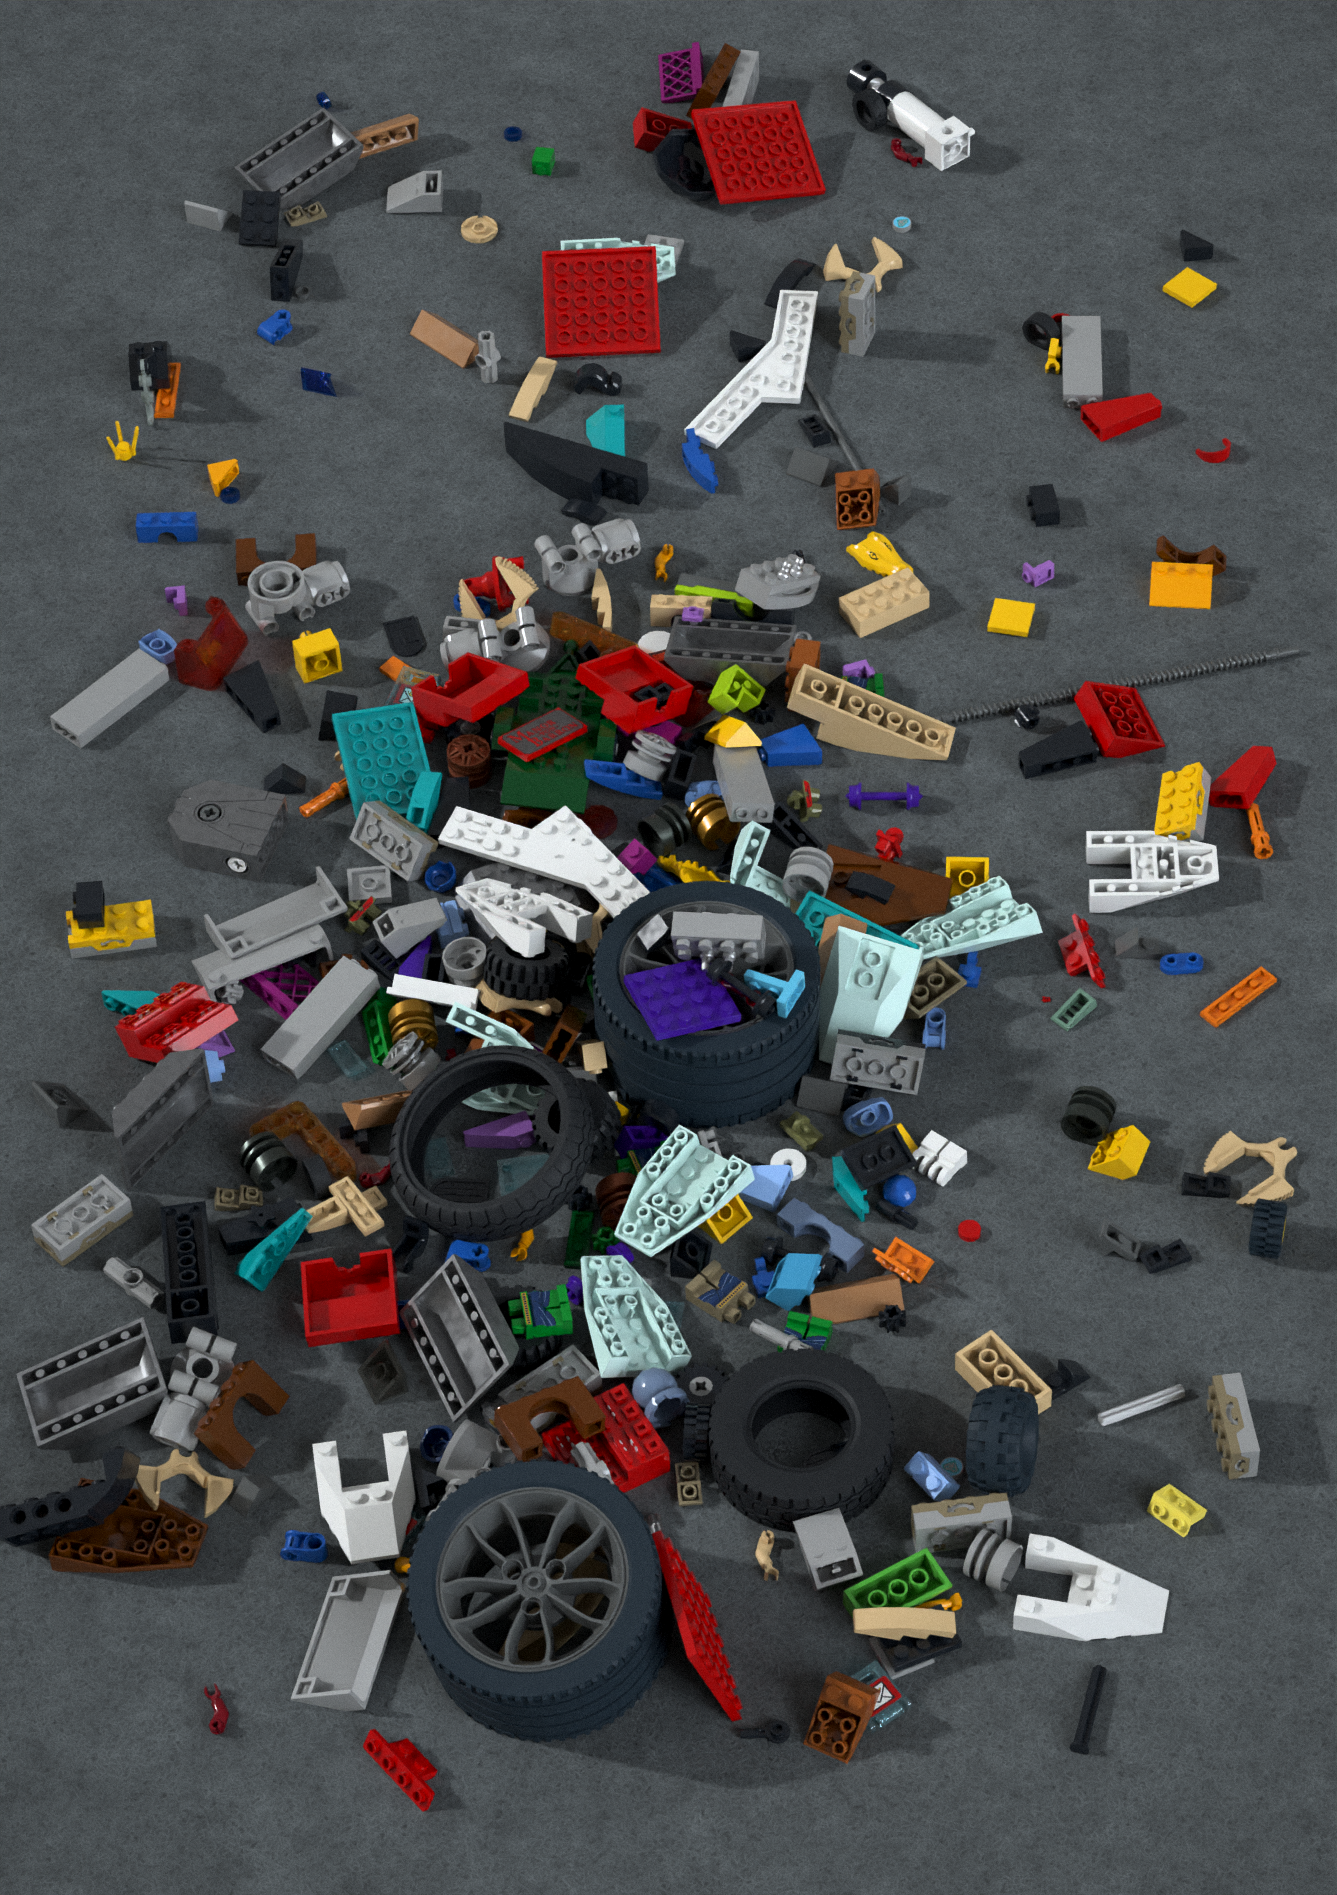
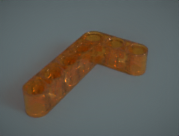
M556 611L552 614L549 630L552 636L563 641L575 640L580 648L591 639L601 652L600 657L633 645L639 648V645L631 640L568 613Z
M301 1101L291 1102L254 1123L249 1129L250 1138L258 1133L269 1131L274 1132L280 1141L296 1132L315 1155L319 1154L322 1157L327 1169L337 1181L347 1176L353 1183L357 1179L355 1161Z

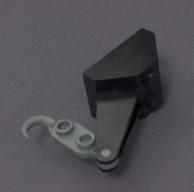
M168 341L129 344L128 357L131 391L144 390L141 391L142 403H145L147 423L150 427L154 423L152 403L154 402V392L150 390L170 388L172 353Z

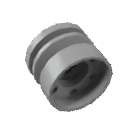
M638 730L635 736L639 740L634 739L632 741L633 746L638 751L628 750L622 763L641 776L661 782L668 769L661 760L671 762L673 758L669 754L674 755L677 748L657 734Z
M813 847L795 849L790 855L782 883L784 893L789 898L802 903L809 890L825 898L834 867L832 858L826 852Z
M462 937L446 946L443 951L442 960L449 984L475 988L481 979L484 978L487 949L481 940L473 937Z
M414 1032L400 1039L390 1049L382 1063L386 1069L392 1067L390 1070L392 1075L402 1070L399 1081L410 1091L415 1089L435 1069L441 1059L430 1047L420 1052L424 1041L422 1039L416 1041L418 1035Z
M984 1528L977 1534L967 1552L963 1574L968 1577L974 1576L976 1581H981L986 1576V1585L1002 1592L1008 1586V1583L1003 1582L1002 1578L1008 1581L1012 1580L1020 1564L1023 1547L1009 1539L1004 1540L1000 1544V1536L996 1533L992 1535L990 1530Z

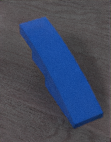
M584 760L586 777L605 787L649 799L661 800L663 796L660 781L644 778V776L632 770H626L624 763Z

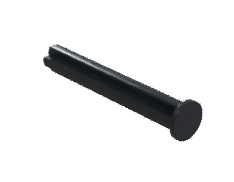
M1096 1665L1092 1669L1074 1742L1069 1747L1075 1753L1087 1755L1090 1750L1088 1744L1107 1674L1106 1667Z

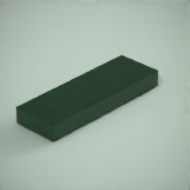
M572 1210L564 1268L581 1269V1257L589 1256L595 1212Z

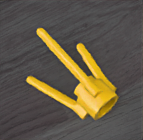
M116 421L119 439L117 447H115L110 437H106L115 455V459L126 461L136 455L135 449L139 427H135L131 446L128 442L123 441L119 421Z

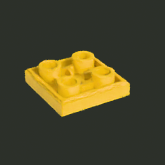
M1187 267L1163 286V292L1193 308L1216 290L1217 284Z
M995 598L987 631L1028 637L1035 604Z

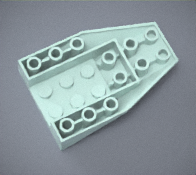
M997 876L979 886L970 888L969 891L952 897L948 900L945 914L923 918L900 936L917 944L920 947L919 950L923 952V960L933 959L936 956L945 957L979 951L1043 932L1037 912L1028 903L1019 905L1012 898L1009 885L1000 876Z
M838 926L820 988L819 1061L832 1064L838 1029L889 1038L904 1017L924 959L921 950Z
M678 1125L638 1173L614 1233L615 1237L649 1257L654 1256L709 1219L754 1181L755 1178L751 1165L734 1155L729 1160L700 1145L697 1134Z
M622 1255L582 1256L580 1260L584 1310L601 1378L637 1377L641 1371L652 1367L665 1369L671 1375H677L679 1370L684 1372V1367L688 1365L692 1355L664 1301Z

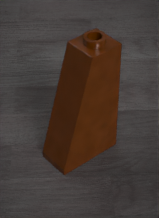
M568 1003L542 1053L562 1063L578 1036L587 1014Z

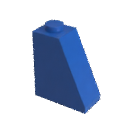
M804 723L760 739L762 745L759 746L757 752L760 760L765 761L768 766L822 764V750Z

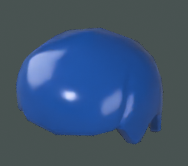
M438 861L425 872V883L434 892L443 893L449 891L456 884V869L450 861L448 863Z
M897 1174L884 1183L882 1190L883 1198L897 1207H906L916 1198V1186L908 1176Z

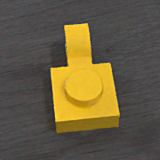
M1051 338L1048 361L1045 364L1046 373L1049 372L1051 367L1056 368V374L1060 372L1057 358H1061L1062 347H1059V339Z

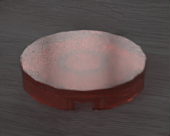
M592 805L591 808H585L584 814L577 815V818L581 819L598 839L610 836L617 829V816L607 806Z

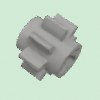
M239 980L216 989L217 996L222 998L221 1003L236 1004V1000L238 1001L242 998L244 990L242 985L238 984Z

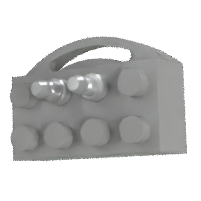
M789 554L786 558L777 557L774 561L766 560L762 564H751V567L741 569L735 591L766 610L797 608L807 605L814 600L821 575L814 571L815 567L813 565L803 564V558Z
M673 911L671 939L674 953L682 960H689L691 956H699L702 959L701 968L703 972H707L710 967L709 964L714 957H721L725 961L730 960L732 964L736 958L745 959L748 963H756L758 959L764 960L766 931L763 916Z

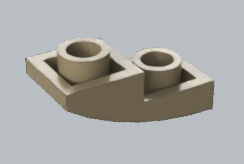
M319 201L302 209L301 205H298L284 213L291 226H300L327 217Z
M240 1185L239 1190L216 1187L214 1192L215 1211L251 1209L252 1205L257 1207L263 1206V1192L259 1187Z
M675 1463L679 1507L703 1505L699 1463Z

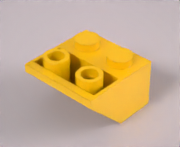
M1134 1125L1107 1133L1104 1140L1098 1142L1099 1144L1091 1156L1087 1169L1122 1180L1136 1176L1150 1141Z

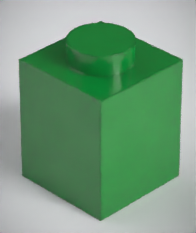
M536 147L532 158L533 174L551 176L555 164L554 148Z

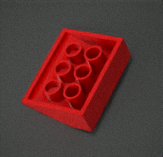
M1091 681L1084 682L1074 700L1103 756L1122 758L1165 747L1136 688Z

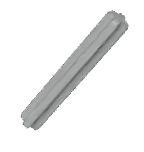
M1181 1384L1103 1411L1098 1414V1421L1101 1426L1109 1425L1185 1397V1390Z

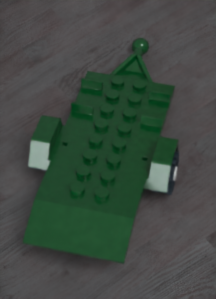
M570 639L564 643L563 650L566 654L547 673L526 671L528 673L529 687L519 697L517 716H514L515 708L500 706L497 708L491 732L490 752L497 755L507 756L508 754L500 801L501 805L558 811L566 805L573 813L584 814L590 781L586 777L584 760L616 761L619 736L618 726L609 719H601L604 699L576 679L579 664L574 655L579 650V644L575 640ZM558 707L587 725L586 733L529 762H525L498 744V737Z

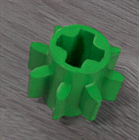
M609 1226L598 1228L597 1234H592L593 1250L599 1249L602 1255L606 1253L608 1246H614L620 1242L619 1238L615 1237V1232Z

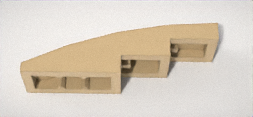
M538 357L514 401L509 413L510 418L525 422L529 421L533 409H536L541 396L547 391L557 361Z
M596 568L591 597L592 610H597L598 625H603V640H611L613 626L611 597L601 569Z
M376 1186L362 1192L375 1211L387 1206V1200ZM336 1195L306 1210L313 1216L305 1228L309 1234L353 1222L348 1215V1210Z
M877 1607L853 1610L854 1633L899 1641L903 1635L927 1639L930 1634L953 1638L956 1634L955 1612L909 1607Z

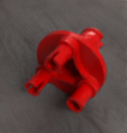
M493 556L492 571H488L480 577L465 579L464 582L474 597L485 596L489 599H496L499 611L506 612V608H511L516 598L513 593H509L512 591L496 565L495 558L499 556ZM523 556L507 558V561L510 560L519 569L525 568Z

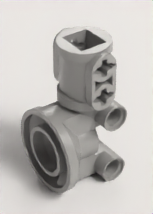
M621 518L597 525L592 530L585 523L576 525L572 529L576 545H565L557 550L548 535L540 536L534 543L542 560L544 584L550 591L563 596H576L591 590L594 585L596 568L598 569V561L600 563L614 564L633 558L641 551L640 539L634 523L631 519L624 520Z
M286 561L267 562L254 569L248 578L250 600L246 603L245 609L263 635L268 636L267 634L276 633L279 629V625L274 619V614H282L292 608L301 621L308 617L312 618L315 614L314 606L324 607L345 598L350 593L349 581L338 561H324L303 571L296 565Z
M524 606L515 611L517 621L504 627L501 632L497 630L496 621L489 618L479 621L478 628H470L446 636L444 642L440 644V654L448 673V664L467 652L523 671L535 672L544 664L549 655V636L544 628L535 621L533 608ZM520 637L519 642L516 645L511 646L515 639Z
M193 1327L186 1342L187 1347L183 1348L172 1362L168 1389L174 1392L165 1395L150 1430V1434L158 1442L184 1452L195 1450L199 1441L194 1435L198 1428V1422L209 1411L207 1407L218 1397L221 1392V1386L232 1375L234 1367L232 1357L237 1347V1343ZM199 1361H206L213 1366V1371L207 1378H198L192 1371L194 1364Z
M468 1419L462 1422L448 1443L437 1469L436 1476L442 1477L448 1483L445 1488L446 1494L441 1501H445L448 1498V1494L454 1493L459 1489L458 1486L469 1482L468 1479L476 1478L483 1471H490L491 1469L488 1467L491 1462L493 1467L497 1466V1468L505 1466L506 1463H515V1455L501 1434L497 1435ZM439 1504L436 1509L430 1511V1513L426 1517V1521L430 1520V1514L439 1508Z

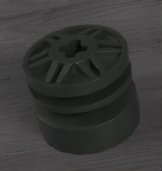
M671 802L665 803L656 809L654 813L646 815L637 822V831L641 841L656 857L666 856L675 847H679L692 839L693 834L689 820L682 810Z
M1078 1087L1074 1090L1061 1119V1129L1071 1140L1088 1145L1099 1144L1098 1142L1104 1140L1117 1110L1115 1100L1106 1091L1097 1087Z
M265 1131L251 1137L244 1143L238 1154V1163L262 1191L269 1192L276 1189L271 1180L277 1177L283 1184L287 1183L296 1173L298 1166L297 1159L274 1132Z

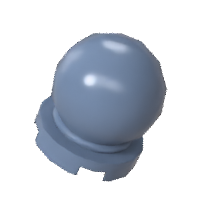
M656 1367L641 1371L633 1382L632 1395L640 1408L645 1411V1416L654 1428L671 1425L670 1420L674 1419L678 1414L680 1417L685 1414L686 1404L690 1401L685 1391L678 1388L675 1377L667 1370Z

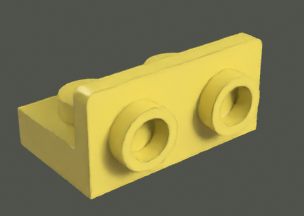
M1171 1484L1156 1491L1147 1508L1148 1513L1182 1537H1185L1191 1525L1203 1519L1207 1512L1205 1508Z

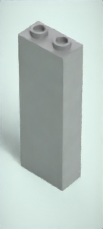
M741 50L722 107L752 104L759 82V51Z
M1062 316L1063 407L1075 409L1081 408V406L1102 402L1100 316Z
M141 649L136 650L51 715L52 729L81 749L168 682V667Z
M714 744L712 764L730 822H751L753 820L754 822L772 823L775 804L756 746L725 748Z
M343 956L260 1049L264 1060L298 1080L380 988L377 979L378 975L371 969L366 970L361 967L360 963L355 959L350 960Z

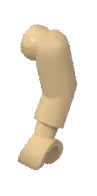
M767 1530V1533L766 1531L762 1532L755 1555L761 1568L765 1569L764 1580L768 1581L769 1574H774L777 1581L779 1571L772 1567L773 1563L770 1558L775 1536L770 1530Z

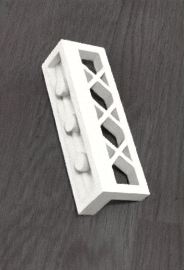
M395 974L392 987H387L386 993L393 997L419 999L431 1004L453 1007L454 1003L457 1002L476 1011L480 990Z

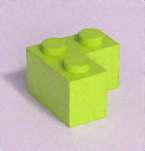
M736 664L721 672L708 703L721 714L727 713L736 707L744 713L760 704L766 689Z

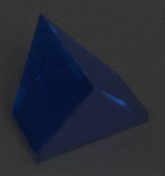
M301 367L303 390L337 397L330 378L331 373Z

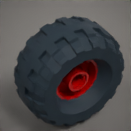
M992 1385L977 1393L972 1404L967 1430L966 1471L970 1485L974 1489L980 1490L982 1494L1007 1493V1497H1014L1016 1494L1024 1493L1030 1486L1035 1470L1039 1441L1038 1404L1033 1394L1025 1392L1024 1389L1019 1387Z

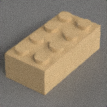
M908 567L839 597V614L860 638L929 608L928 589Z
M992 1330L955 1353V1370L977 1392L992 1385L1019 1387L1024 1389L1025 1392L1033 1394L1038 1404V1415L1051 1407L1052 1390Z

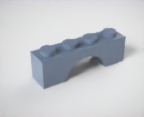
M793 1198L777 1213V1227L793 1238L811 1234L825 1239L830 1245L829 1253H831V1257L839 1260V1269L845 1273H848L864 1257V1244L859 1238L851 1236L841 1226L833 1224L823 1214H818L812 1210L805 1202H800Z

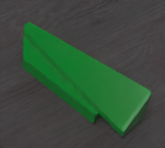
M380 986L378 991L366 1003L368 1007L362 1011L373 1063L383 1066L384 1059L393 1047L388 1014L390 1009L397 1004V999L387 994V989Z

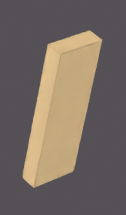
M348 1176L329 1186L330 1193L339 1198L348 1210L349 1217L365 1237L384 1227L382 1218Z

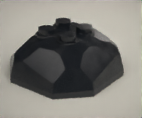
M671 129L652 153L656 174L676 195L694 201L709 200L714 196L716 190L696 129Z

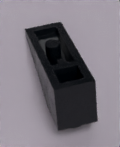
M780 800L774 805L772 823L760 822L765 828L771 830L770 833L793 850L800 847H813L817 849L823 847Z

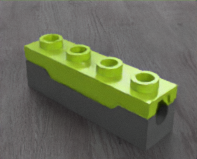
M681 573L675 587V595L712 597V602L716 597L736 599L739 609L753 617L757 604L735 591L737 583Z

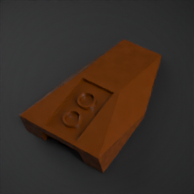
M828 844L826 853L832 858L834 867L825 896L827 900L881 927L946 913L953 884L952 878L897 861ZM853 871L873 875L896 885L886 905L867 895L862 899L845 890Z
M80 1478L78 1486H89L95 1480ZM132 1488L122 1504L104 1519L105 1524L68 1533L63 1537L57 1536L50 1551L49 1560L52 1570L58 1572L123 1573L192 1568L206 1536L208 1525L159 1498L157 1510H154L145 1501L140 1490Z

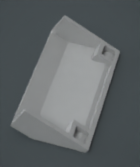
M318 866L315 867L317 881L310 886L216 926L208 914L204 915L206 931L215 946L231 960H234L348 910V907L323 870Z
M317 923L234 960H231L221 950H218L191 962L210 1000L216 1002L215 989L323 948L330 961L334 960L330 942L322 927Z
M391 1570L332 1577L291 1696L292 1701L342 1711L365 1710L406 1587Z

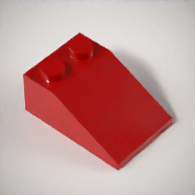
M642 107L633 121L635 148L648 152L654 151L671 129H692L691 122Z

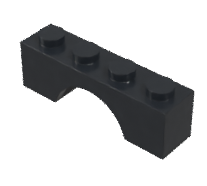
M716 597L712 602L711 619L794 625L795 608L776 609L763 617H751L739 609L736 599Z

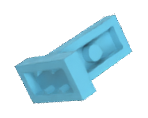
M747 969L744 974L745 985L752 990L760 991L761 995L767 990L773 991L772 995L777 998L778 1016L787 1018L805 988L804 972L795 970L789 982Z

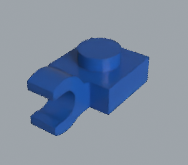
M978 951L969 952L967 965L960 964L958 974L967 981L966 987L978 988L981 975V967H976Z
M759 1257L754 1259L757 1275L752 1276V1282L758 1298L766 1297L775 1272H767L764 1258Z

